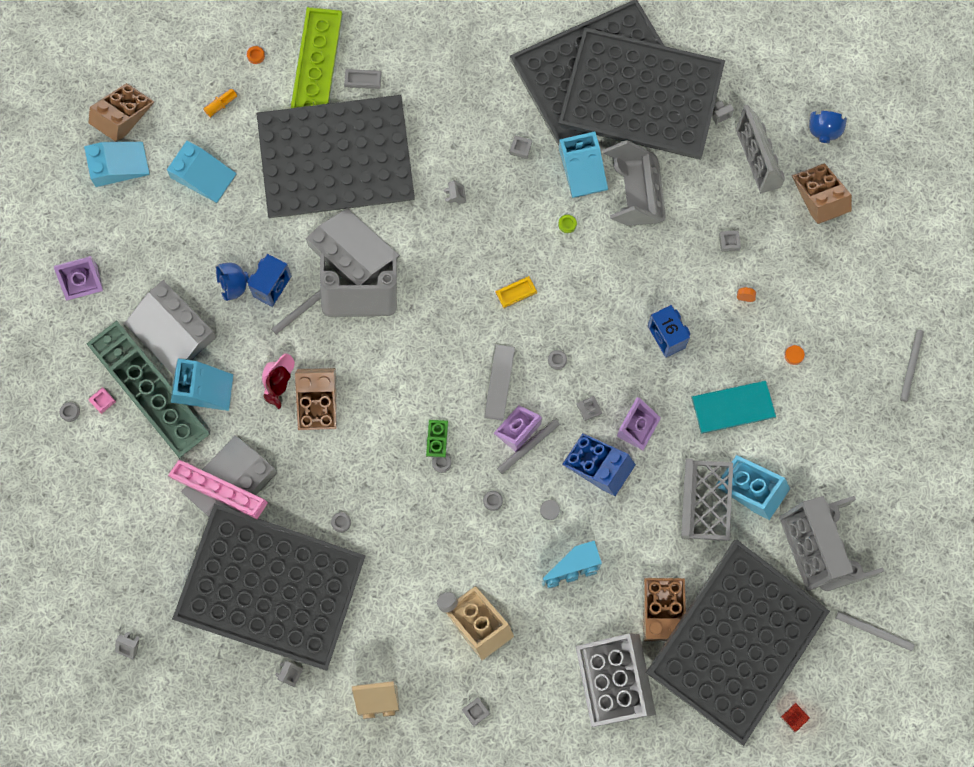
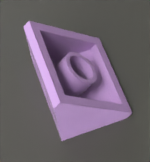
M91 256L54 266L66 301L103 291L98 266Z
M637 397L623 421L617 437L644 450L661 417Z
M518 405L494 434L512 450L517 452L541 425L542 417Z

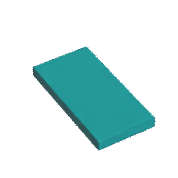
M766 381L691 397L701 434L776 418Z

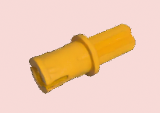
M229 89L219 98L216 96L215 100L204 107L203 110L211 118L222 108L225 109V106L237 97L236 92L233 89Z

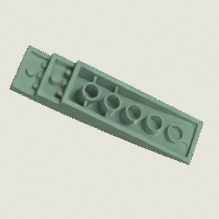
M117 320L86 343L179 459L210 435L187 405L171 403L172 387Z

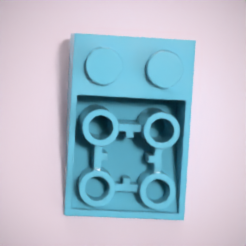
M596 132L560 139L559 152L572 198L608 190Z
M178 358L175 367L171 403L229 411L233 374L198 361Z
M595 541L575 546L543 578L542 586L544 587L546 583L548 588H553L559 585L560 580L566 579L567 583L576 581L579 577L578 571L580 575L585 574L586 577L597 574L602 562Z

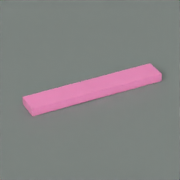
M178 460L168 475L171 479L255 519L259 518L268 504L265 499L181 460Z

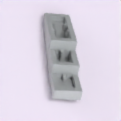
M496 344L484 418L504 420L515 347Z

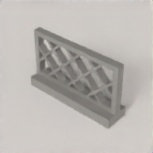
M686 458L682 539L730 541L733 463L694 461V459ZM697 466H706L711 472L702 479L697 473ZM720 467L729 468V475L723 480L716 473ZM712 474L720 481L713 488L705 482ZM703 483L710 491L701 498L696 492V488ZM723 484L728 490V494L721 499L715 493V490ZM711 493L719 500L712 508L704 501ZM702 502L708 511L700 517L695 512V507ZM722 503L727 509V513L720 518L713 510ZM709 513H712L718 519L711 527L703 520ZM700 521L708 529L703 534H694V526ZM721 523L726 528V536L717 535L712 529Z

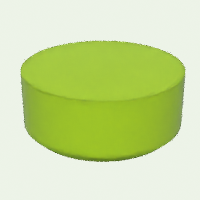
M563 215L558 222V227L563 233H572L577 226V221L572 215Z

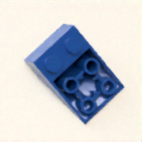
M582 433L562 465L601 490L616 496L636 464L629 454Z

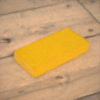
M528 276L495 291L504 309L537 294V290Z

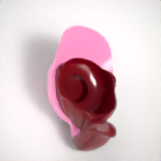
M287 353L282 355L277 362L267 363L262 372V382L265 387L263 397L267 403L275 405L277 409H281L282 402L279 396L286 391L288 381L291 378L290 374L295 364L293 357Z

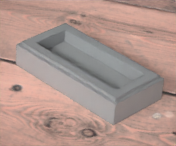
M345 69L344 87L380 89L382 72L377 70Z

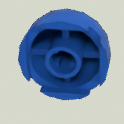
M815 111L810 114L809 129L811 134L819 139V142L830 143V141L836 140L844 133L847 118L842 119V114L831 111H821V114L816 115Z
M232 262L216 266L217 283H220L225 293L221 292L223 299L228 301L243 295L247 287L246 283L249 280L247 272H243L239 265Z

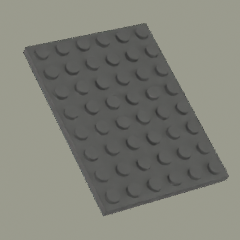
M638 0L625 3L510 55V61L558 146L560 139L586 134L585 132L558 126L584 27L665 46Z
M584 27L558 126L585 133L596 132L598 136L619 141L628 140L636 145L701 160L725 60Z
M401 95L256 113L268 218L415 200Z
M214 503L172 620L327 671L366 555L261 519H255L247 514Z
M736 539L732 542L646 671V674L740 745L744 746L830 611Z

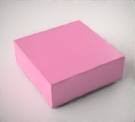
M103 387L88 399L101 414L116 402Z

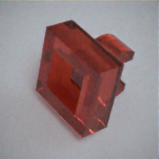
M794 703L780 716L794 733L810 719L797 703Z

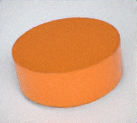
M259 46L249 48L247 51L248 61L252 64L263 62L265 59L264 50Z
M748 287L740 288L737 291V299L754 302L756 300V291Z
M797 345L788 347L785 352V359L791 365L800 364L805 356L804 350Z

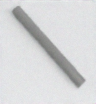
M319 290L271 330L278 334L321 299V291Z
M916 330L900 401L908 402L924 334L923 330Z
M556 419L553 420L501 464L497 470L503 474L560 425Z
M840 611L837 613L836 619L909 651H912L914 648V643Z

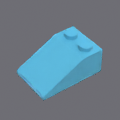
M189 141L185 142L167 168L171 179L215 203H218L237 174L205 150Z
M100 142L84 146L90 179L95 187L150 175L143 142Z
M736 455L731 462L733 463L732 498L754 513L770 520L790 490L786 479ZM729 468L722 475V480L729 475ZM723 484L718 487L720 490L728 494V490Z

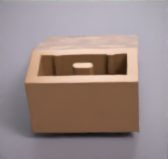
M126 83L90 106L88 123L115 142H118L131 131L154 101Z
M825 163L792 175L810 215L817 224L852 211L851 193Z
M336 368L297 369L295 372L298 430L336 429Z
M644 578V641L666 642L686 613L685 578Z

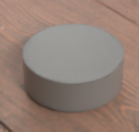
M555 350L549 354L548 364L551 368L560 370L565 367L567 356L564 352Z
M68 402L61 406L59 414L64 421L73 422L79 417L80 410L76 404Z
M447 454L446 458L433 457L432 466L435 471L445 473L451 468V458Z
M489 491L485 494L483 504L486 509L496 511L502 506L503 498L499 492Z
M546 500L542 503L540 514L544 519L554 520L559 515L560 507L557 502Z
M339 512L332 517L331 525L335 531L342 533L350 528L351 519L346 513Z
M451 592L443 593L437 599L439 609L445 613L453 611L458 604L456 596Z

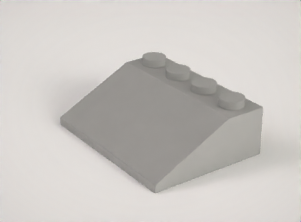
M744 105L736 132L759 192L761 194L779 189L785 181V176L778 167L776 154H773L772 142L769 138L767 139L765 124L761 123L759 116L749 105Z
M348 208L319 225L306 238L308 246L318 256H320V253H324L325 262L350 285H370L378 278L381 272L385 271L393 263V253H396V259L400 256Z
M164 280L148 292L124 323L173 375L175 374L178 358L192 360L217 338L204 321Z
M236 435L202 469L254 495H257L277 474L274 467ZM188 486L181 491L208 517H210L214 503L238 511Z
M824 496L803 501L779 517L806 591H811L853 573L852 563L846 555L844 543L837 531V524L831 516L829 504Z
M629 633L576 646L591 727L656 715L649 677L646 674L647 668L640 634Z

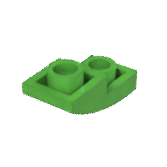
M429 420L426 457L446 458L448 421Z

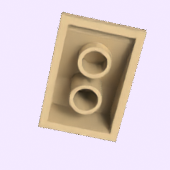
M476 586L457 599L458 604L453 611L446 613L481 660H484L514 637L509 624Z
M394 681L352 686L357 714L359 716L363 715V719L375 718V714L383 713V717L395 716V712L400 711L398 689Z

